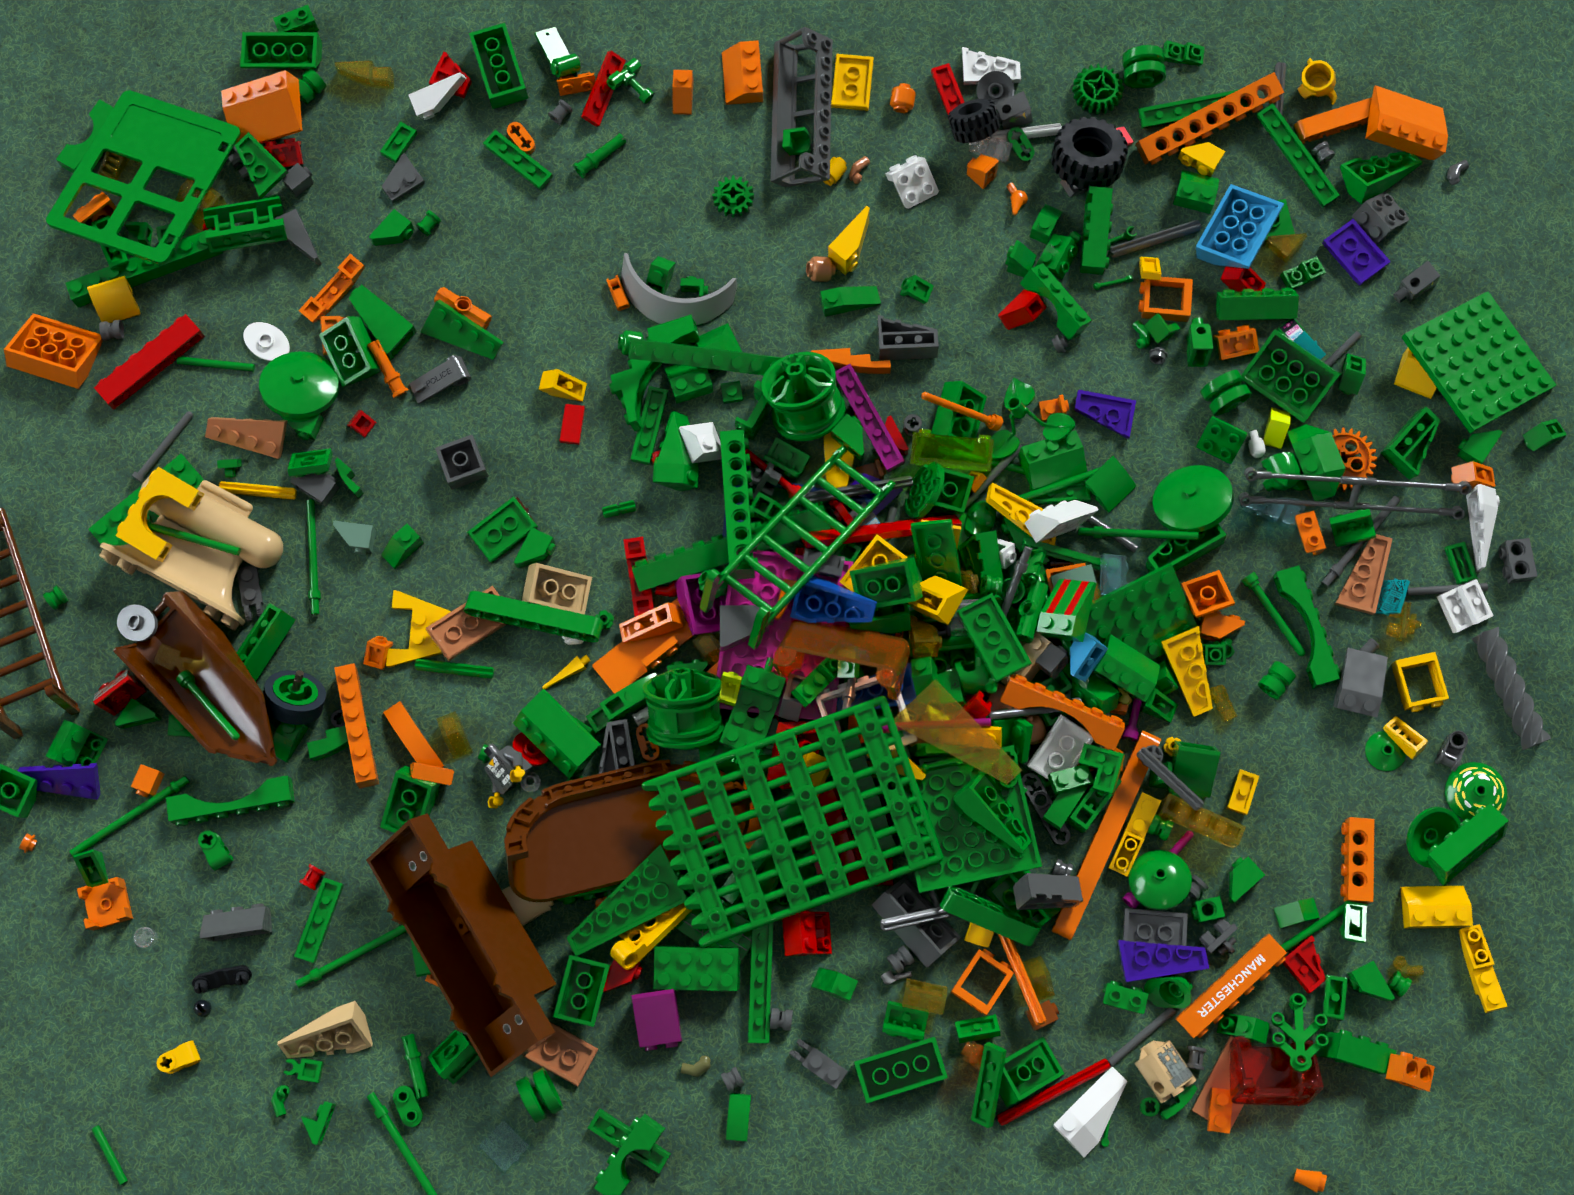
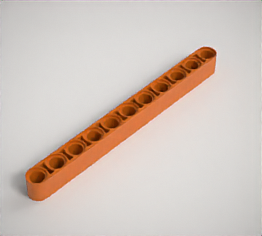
M1142 730L1138 737L1139 740L1136 742L1130 755V760H1128L1122 773L1123 775L1120 778L1122 782L1111 797L1106 813L1103 815L1097 828L1098 831L1095 833L1089 846V851H1087L1081 868L1076 875L1079 877L1083 901L1076 907L1061 908L1062 910H1060L1055 921L1056 924L1052 928V932L1068 940L1072 939L1148 771V767L1142 764L1141 760L1137 757V753L1143 747L1146 748L1150 745L1159 746L1161 738Z

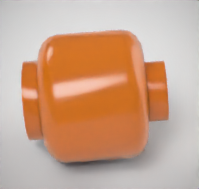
M901 83L892 89L890 105L895 112L908 113L909 110L913 109L916 92L910 88L909 84Z

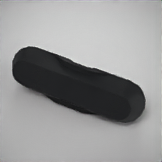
M245 965L217 969L197 975L192 980V986L196 993L201 994V992L205 993L209 989L219 988L222 985H246L252 977V972Z

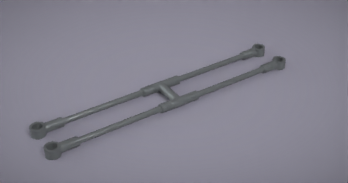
M1248 467L1244 471L1248 481L1279 478L1351 484L1353 487L1349 502L1272 499L1263 496H1250L1249 493L1243 492L1239 495L1238 500L1242 506L1271 503L1333 507L1334 509L1344 510L1370 509L1432 513L1440 516H1453L1454 519L1460 520L1465 515L1464 510L1460 506L1431 509L1359 503L1357 501L1361 485L1444 489L1445 491H1460L1463 495L1469 494L1472 487L1467 481L1436 484L1377 480L1376 478L1295 475L1257 471L1253 467Z

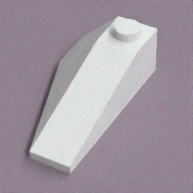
M1477 484L1466 495L1475 568L1476 572H1480L1486 567L1500 500L1499 496L1496 495V489Z
M1113 1067L1053 1125L1083 1158L1099 1143L1127 1084V1080Z

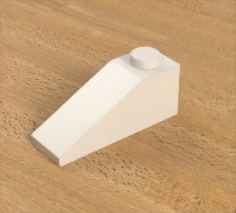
M459 72L409 94L416 116L421 119L424 118V120L434 117V114L443 108L464 83L466 77Z

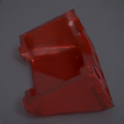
M1244 1036L1235 1037L1229 1044L1230 1096L1234 1104L1301 1106L1310 1103L1324 1088L1316 1054L1311 1058L1312 1064L1310 1069L1305 1072H1298L1291 1067L1290 1057L1279 1047L1251 1046V1041ZM1307 1040L1305 1042V1051L1313 1045V1041ZM1292 1041L1289 1045L1296 1050V1044ZM1303 1058L1297 1059L1299 1063L1305 1062Z

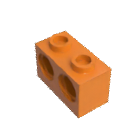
M1400 1052V1055L1391 1054L1385 1079L1413 1089L1430 1092L1435 1066L1427 1064V1060L1414 1057L1413 1059V1054Z

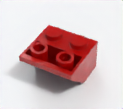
M803 911L783 919L785 956L832 954L829 912Z

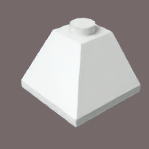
M713 422L679 427L692 463L722 459L721 443Z

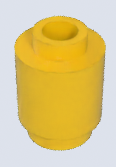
M831 158L830 179L823 181L829 186L836 184L846 172V162L842 158Z

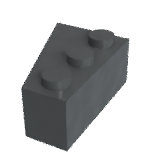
M878 315L879 360L938 358L937 329L914 323L909 325L901 323V320L895 319L893 321Z
M627 719L607 722L599 774L636 765Z
M1026 873L1013 886L1017 910L1076 907L1083 901L1079 877L1069 874Z

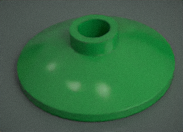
M1385 731L1373 734L1366 743L1365 754L1367 760L1378 770H1395L1403 764L1406 758L1403 750ZM1384 747H1389L1391 752L1386 753Z

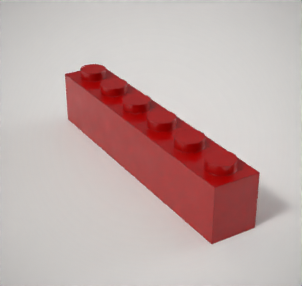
M185 314L183 317L177 318L168 329L162 330L153 341L147 342L138 353L132 354L123 365L117 366L108 377L101 379L94 389L114 410L177 360L178 356L183 355L205 336Z

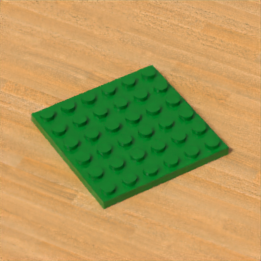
M1488 291L1405 333L1401 337L1470 434L1556 386V383Z
M1014 745L961 756L964 760L962 765L951 764L932 768L924 772L926 777L923 780L916 779L944 856L942 861L914 871L919 894L1042 867L1019 766L1018 780L1015 787L1012 789H1004L1002 787L1003 790L1000 792L1004 800L1011 803L1012 807L1010 810L1013 816L1021 821L1031 839V843L1024 852L1019 853L970 818L953 799L959 790L984 768H987L999 782V755L1004 749L1015 751ZM1009 753L1002 757V760H1006V767H1010L1011 760H1014V757H1010ZM955 757V758H950V759L941 760V761H936V762L927 763V765L936 764V763H941V762L950 761V760H955L956 757ZM1006 771V777L1002 778V780L1006 781V784L1009 785L1011 781H1014V778L1010 777V771ZM909 784L904 785L903 788L907 798L913 796ZM916 804L911 805L913 816H920ZM923 823L917 825L921 837L926 836ZM930 843L924 845L928 857L934 855Z

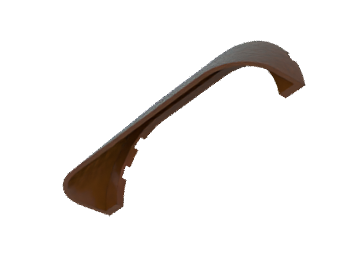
M670 760L642 763L555 784L541 791L542 795L537 798H528L511 816L504 839L509 883L512 891L523 900L537 903L549 902L621 884L660 844L663 847L664 840L674 833L673 830L660 831L656 828L657 820L666 814V810L652 811L649 808L650 800L657 796L659 791H645L642 788V783L697 762L684 761L683 765L671 764ZM719 770L721 776L726 775V773ZM697 772L677 779L681 791L701 784ZM731 781L724 784L728 796L745 790L738 782L733 783ZM704 792L684 798L688 810L708 803ZM750 797L731 804L735 816L750 811ZM711 811L692 818L696 830L715 823ZM749 820L738 823L742 835L747 833ZM718 831L699 838L701 842L716 835L719 844L722 843ZM711 841L702 846L703 849L715 846L714 841ZM664 849L670 862L681 853L680 850Z

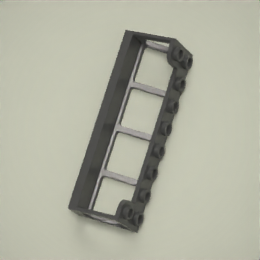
M803 27L774 43L771 182L783 187L830 179L833 39L807 27ZM802 35L804 44L792 45L788 43ZM807 49L815 51V74L797 77L798 52ZM815 80L814 109L796 112L797 84ZM814 115V144H811L813 154L808 152L801 154L799 157V167L795 168V155L789 156L782 147L783 130L796 128V119L799 117ZM799 171L815 175L813 177L795 179V173Z

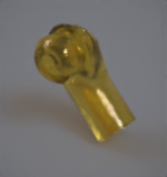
M1399 955L1395 957L1393 966L1401 972L1402 976L1409 977L1424 974L1422 965L1410 966L1404 956Z

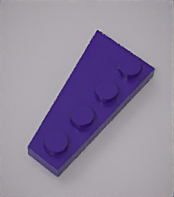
M90 763L89 766L73 764L72 767L54 765L53 768L29 766L19 767L17 770L37 780V791L96 800L100 796L97 763Z
M1118 940L1125 982L1209 969L1205 947Z

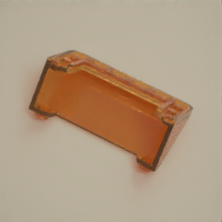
M795 619L791 622L775 652L773 665L778 675L789 678L792 671L802 669L805 653L876 667V679L880 686L887 690L888 698L899 700L910 646L905 639L824 622L807 623Z

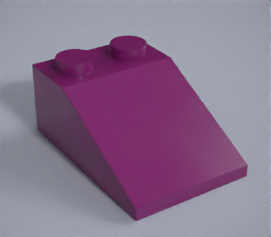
M701 574L681 576L674 582L678 602L692 635L719 632L720 605L726 604L725 597L721 595L715 599L714 605L708 613L700 609L703 592L699 588L698 580Z

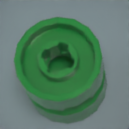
M308 69L302 74V79H299L300 99L305 104L310 103L315 98V93L320 94L327 87L323 79L313 69Z
M1013 577L1003 581L1000 596L1004 599ZM1020 580L1011 604H1021L1027 599L1030 588L1022 580Z
M1275 661L1268 669V674L1264 675L1258 682V687L1271 698L1279 700L1286 691L1285 686L1289 687L1296 678V675L1289 667Z

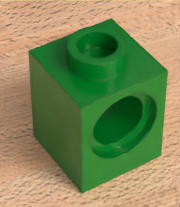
M1220 896L1192 903L1191 914L1194 920L1197 919L1198 924L1225 917ZM1203 905L1211 908L1210 916L1203 914Z

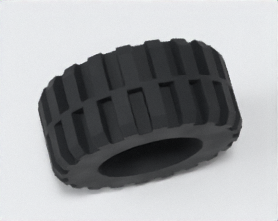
M1081 117L1079 120L1073 119L1069 123L1064 124L1057 132L1051 155V163L1056 174H1059L1060 179L1066 180L1070 186L1075 185L1078 189L1082 190L1083 188L1089 190V186L1108 187L1119 179L1123 171L1128 153L1127 141L1123 137L1122 132L1119 129L1116 130V126L1112 123L1108 124L1106 120H1097L1095 117L1086 119V117ZM1078 151H1093L1101 157H1088Z

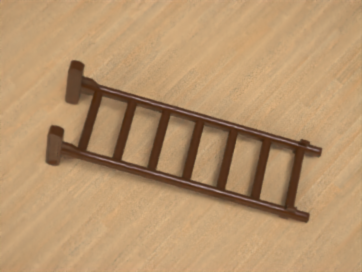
M0 508V531L4 532L8 545L7 549L0 551V560L11 556L17 572L15 575L0 580V589L20 581L25 600L0 609V618L28 607L34 624L31 627L0 639V648L37 633L42 648L40 653L1 668L0 678L44 659L51 676L47 680L0 698V730L13 739H17L23 736L22 730L19 725L8 718L3 706L45 690L46 695L69 714H77L80 710L76 701L66 694L12 528L5 509Z

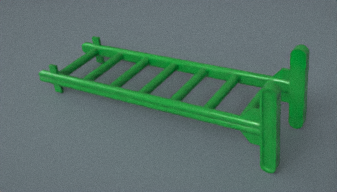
M844 445L833 453L825 464L721 573L716 569H712L707 575L700 603V609L705 613H708L713 607L716 592L723 582H726L760 608L756 614L748 645L754 650L761 644L765 629L896 485L895 482L890 480L881 489L842 461V456L848 450ZM836 465L876 496L863 508L823 479L825 474ZM816 484L859 514L847 528L805 498ZM798 503L841 533L829 547L787 517ZM780 522L823 553L811 567L768 536ZM761 542L804 572L792 587L749 556ZM742 562H745L786 593L774 607H771L730 576Z

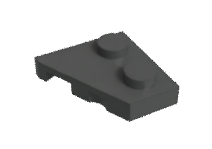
M403 153L383 183L382 188L392 203H394L425 182L406 154Z

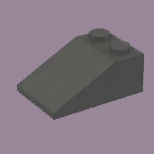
M1347 647L1333 707L1378 717L1388 657Z

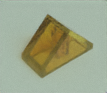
M1307 234L1268 236L1264 243L1265 248L1287 263L1303 245Z
M1038 956L1023 961L1022 963L1038 1001L1055 996L1051 976L1042 957Z

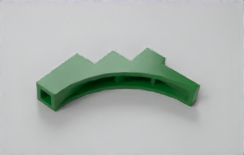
M691 314L647 328L649 336L646 337V340L689 345L700 340L697 325ZM630 359L628 360L630 369L610 375L612 381L609 384L610 390L613 395L616 394L618 399L621 400L622 406L627 414H624L627 425H631L634 431L642 429L640 417L642 399L648 383L661 366V362Z

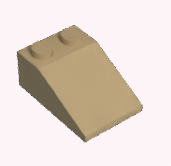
M539 563L531 564L528 567L522 601L585 614L592 577Z

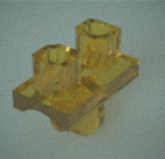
M1405 602L1400 614H1389L1390 617L1399 618L1398 624L1388 623L1386 634L1396 637V641L1402 642V639H1406L1407 631L1408 634H1414L1415 628H1421L1422 623L1416 620L1417 614L1412 613L1410 615L1411 603Z

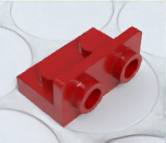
M295 138L284 139L283 144H277L276 141L265 143L264 148L283 167L294 166L297 163L299 165L304 164L300 148L301 141H295Z

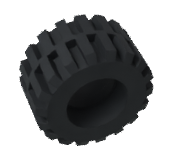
M975 99L964 102L950 111L948 115L955 141L960 143H972L983 140L993 135L1000 127L994 102L990 99Z

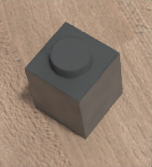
M299 163L289 169V173L282 179L284 185L295 197L299 196L314 183L311 179L312 173L306 166L302 168Z

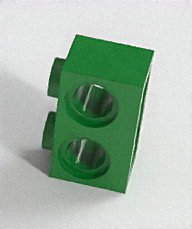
M309 5L273 18L278 32L319 31Z

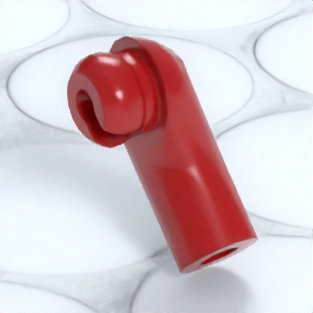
M677 580L672 581L668 586H656L655 594L674 597L677 595L674 583Z

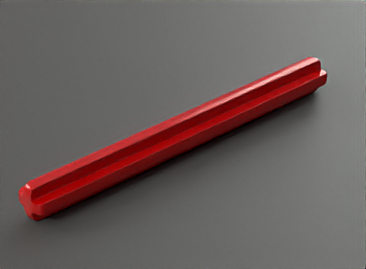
M1102 1059L1002 1112L996 1118L999 1124L1003 1126L1109 1070L1111 1066L1107 1059Z

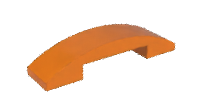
M349 254L337 267L339 271L315 298L311 296L298 310L312 323L318 321L321 316H325L346 295L361 275L365 266L352 254Z
M401 701L383 712L417 763L444 767Z

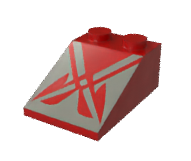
M127 669L126 671L119 672L110 683L103 684L98 689L99 691L94 694L93 702L98 707L115 716L127 706L132 698L136 700L147 690L135 674Z

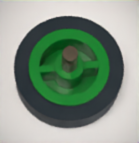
M286 670L272 674L266 680L263 690L267 714L280 722L292 725L308 724L318 719L326 699V691L321 682L300 670Z

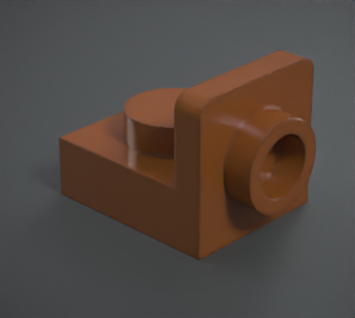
M879 458L875 459L874 463L855 468L860 474L865 473L884 480V475L887 474L883 463L880 464Z

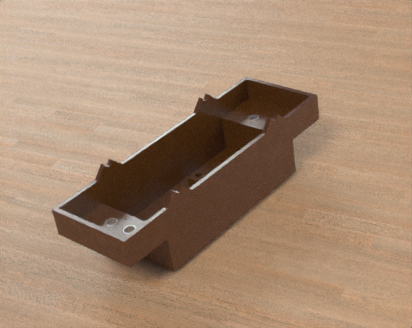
M428 813L408 820L366 861L389 899L387 913L392 914L393 918L391 920L405 927L452 1009L450 1022L455 1024L454 1029L467 1035L490 1077L510 1068L555 1033L537 999L553 988L556 982L473 841L471 840L448 849Z

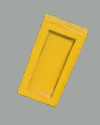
M1140 257L1139 268L1141 278L1161 280L1162 273L1159 259Z

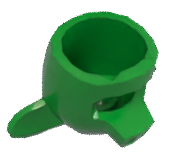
M1278 453L1261 461L1262 467L1271 473L1302 475L1299 461L1294 453ZM1271 478L1263 482L1264 487L1269 492L1274 489L1281 491L1291 488L1298 491L1308 489L1305 480Z
M975 652L974 661L955 662V669L965 694L974 695L979 690L982 693H995L997 691L998 682L995 684L978 652Z

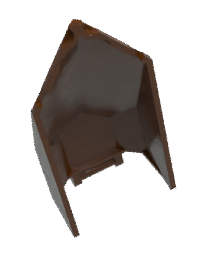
M184 591L165 592L162 601L152 612L158 618L167 607L170 610L158 622L155 635L144 642L115 647L114 653L208 752L226 754L228 757L254 763L261 762L269 764V766L276 765L277 759L264 694L225 634ZM189 670L194 675L195 684L239 733L240 738L238 740H233L189 689L179 685L176 678L182 671Z

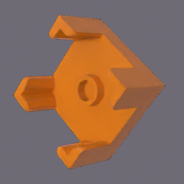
M114 877L108 879L109 883L77 888L79 899L85 901L88 919H84L86 929L94 931L133 919L124 879Z

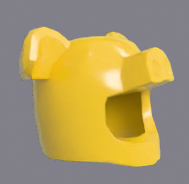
M1309 58L1307 61L1308 65L1302 72V84L1298 88V92L1304 99L1310 96L1321 97L1327 95L1331 100V104L1334 105L1337 99V94L1334 90L1336 85L1335 71L1327 62L1322 60L1313 61Z

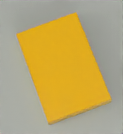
M836 54L831 108L869 110L874 57Z

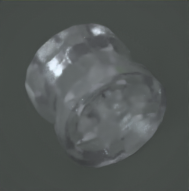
M141 927L134 934L135 944L146 949L153 948L159 939L158 933L149 927Z

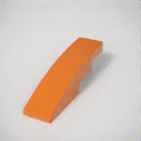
M850 348L811 351L827 357L836 369H841L851 364L854 371L858 373L890 374L891 372L890 360L871 361L870 354L851 355Z

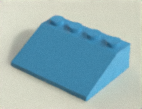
M1230 184L1196 245L1197 258L1213 265L1249 269L1281 212L1284 203Z

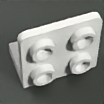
M916 155L906 159V163L902 165L896 164L889 168V172L885 173L888 181L894 182L905 208L909 209L937 195L939 192L926 159L923 157H917Z

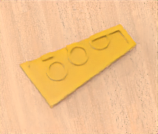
M992 483L988 487L986 502L1032 537L1024 523L1030 518L1029 515L1038 509L1042 511L1043 509ZM1056 537L1041 542L1055 546Z
M1199 626L1162 641L1161 645L1192 716L1195 717L1213 709Z

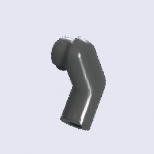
M1467 160L1449 167L1447 179L1451 185L1458 184L1460 182V172L1469 168Z

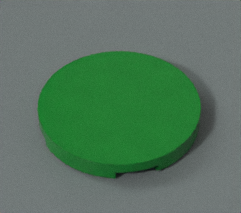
M933 461L929 465L924 464L913 477V486H911L909 498L905 499V511L908 516L920 519L933 508L944 484L945 473L942 465Z

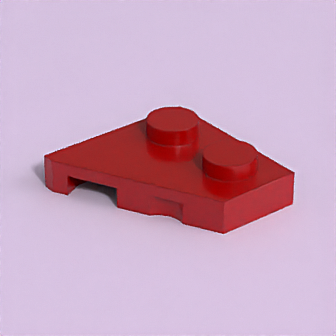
M443 52L429 80V84L432 85L460 72L466 77V80L454 95L465 98L472 81L451 60L449 55Z
M837 500L828 502L834 510L833 514L839 522L842 521L847 527L853 521V518L844 505Z
M1312 935L1291 951L1283 962L1284 966L1308 994L1326 980L1324 971L1320 966L1319 954L1315 950L1313 943L1315 940Z

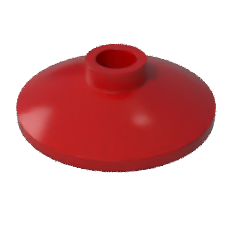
M522 732L514 738L512 748L521 752L522 757L532 766H540L549 761Z

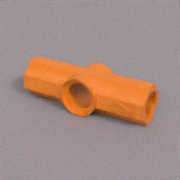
M445 287L440 288L434 297L435 303L440 299L485 330L492 320L491 315L474 306L468 297H460Z

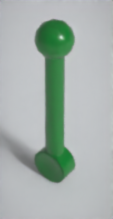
M1128 275L1123 279H1118L1114 281L1104 283L1096 282L1094 283L1093 288L1095 290H1099L1101 287L1109 286L1122 282L1129 283L1133 281V278L1131 275Z
M958 756L955 760L931 765L922 764L921 770L926 772L932 768L951 764L962 765L964 760L961 756Z
M1110 1120L1104 1130L1103 1139L1100 1141L1104 1147L1109 1145L1107 1138Z

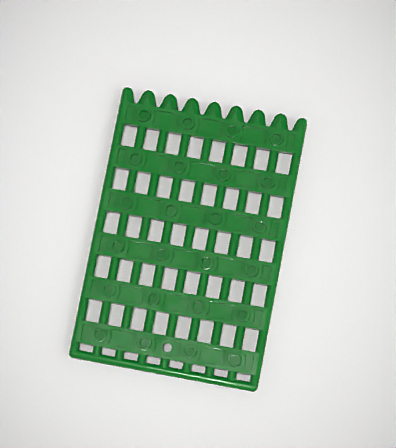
M885 696L876 697L642 783V788L645 791H659V794L650 800L649 808L652 811L666 810V814L657 820L656 828L660 831L673 830L674 832L664 840V849L681 851L680 854L671 860L670 867L673 870L688 871L687 874L678 880L677 886L681 890H695V893L685 900L684 905L689 910L702 909V912L692 920V927L694 929H709V932L699 940V946L702 948L930 866L944 859ZM879 705L881 706L884 717L878 719L877 713L874 708ZM855 715L858 727L839 733L835 721ZM885 725L888 726L891 734L889 738H885L882 727ZM815 729L819 741L799 747L796 735ZM862 734L866 746L846 753L842 741ZM776 743L780 755L760 762L756 750ZM895 745L898 757L892 758L889 746ZM822 749L826 761L806 767L803 755ZM869 754L873 766L853 773L849 761ZM736 758L740 770L721 776L717 764ZM783 763L787 775L767 782L763 770ZM901 764L905 773V777L902 778L899 777L896 766ZM829 768L833 780L814 787L810 775ZM697 772L701 784L681 791L677 779ZM876 774L880 786L860 792L856 781ZM743 777L747 789L728 796L724 784ZM889 782L895 783L893 790L888 789L887 785ZM790 783L794 795L774 801L771 789ZM907 784H909L913 795L908 798L903 788ZM837 788L841 800L821 807L817 795ZM704 792L708 803L688 810L684 798ZM883 793L887 805L867 812L863 800ZM750 797L754 809L735 816L731 804ZM797 802L801 814L781 821L777 809ZM916 804L920 816H913L911 805ZM844 808L848 820L828 826L824 815ZM711 811L715 823L696 830L692 818ZM890 813L894 825L875 832L871 820ZM758 817L761 829L742 835L738 823ZM804 822L808 834L789 841L785 829ZM922 823L927 834L921 837L917 825ZM851 827L855 839L835 846L831 834ZM718 831L722 843L703 850L699 838ZM897 833L901 845L881 851L878 839ZM765 836L769 848L749 855L745 843ZM812 842L815 854L796 860L792 848ZM929 843L934 853L930 857H928L924 846ZM858 847L862 859L842 866L838 854ZM725 851L729 863L710 869L706 857ZM905 853L908 865L889 871L885 859ZM772 856L776 868L756 875L752 863ZM819 862L822 874L803 880L799 868ZM865 867L869 879L849 886L845 874ZM733 871L736 883L717 889L713 877ZM779 876L783 888L763 894L760 882ZM826 881L830 893L810 900L806 888ZM739 890L743 902L724 909L720 897ZM786 896L790 908L771 914L767 902ZM747 910L751 922L731 929L727 917Z

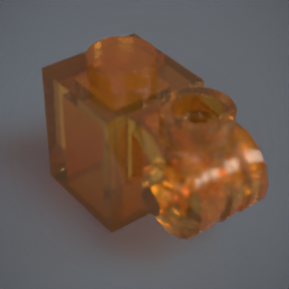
M974 1041L972 1043L967 1042L961 1051V1054L964 1055L961 1060L977 1071H980L984 1046Z

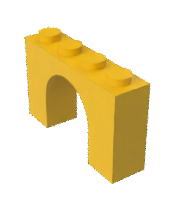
M158 467L150 474V481L146 487L140 490L137 502L129 508L128 516L125 521L119 524L115 536L155 560L163 562L173 545L150 530L147 524V514L150 507L158 500L170 498L194 511L204 493Z

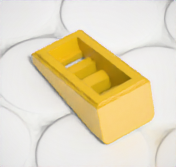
M1397 716L1383 727V730L1412 760L1425 749L1428 743L1427 739ZM1397 725L1399 728L1395 731L1393 728Z

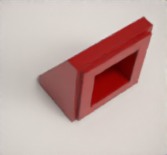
M358 410L347 426L365 438L376 424V421L362 410Z

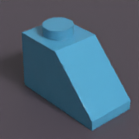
M1085 632L1083 642L1074 641L1070 646L1071 675L1086 682L1108 648L1094 636Z

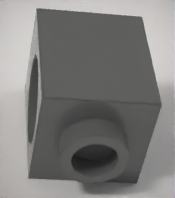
M1050 643L1035 662L1042 672L1055 680L1070 661L1067 656L1068 652L1060 645L1056 647Z

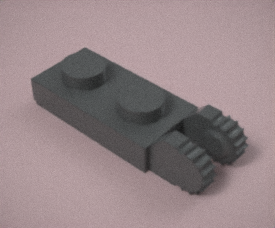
M253 565L238 568L237 570L241 601L247 622L252 621L250 607L256 606V613L259 618L263 613L262 604H264L258 567Z
M798 1039L796 1043L810 1053L806 1059L792 1049L789 1054L799 1060L808 1070L837 1089L848 1071L815 1047L812 1048L801 1039Z

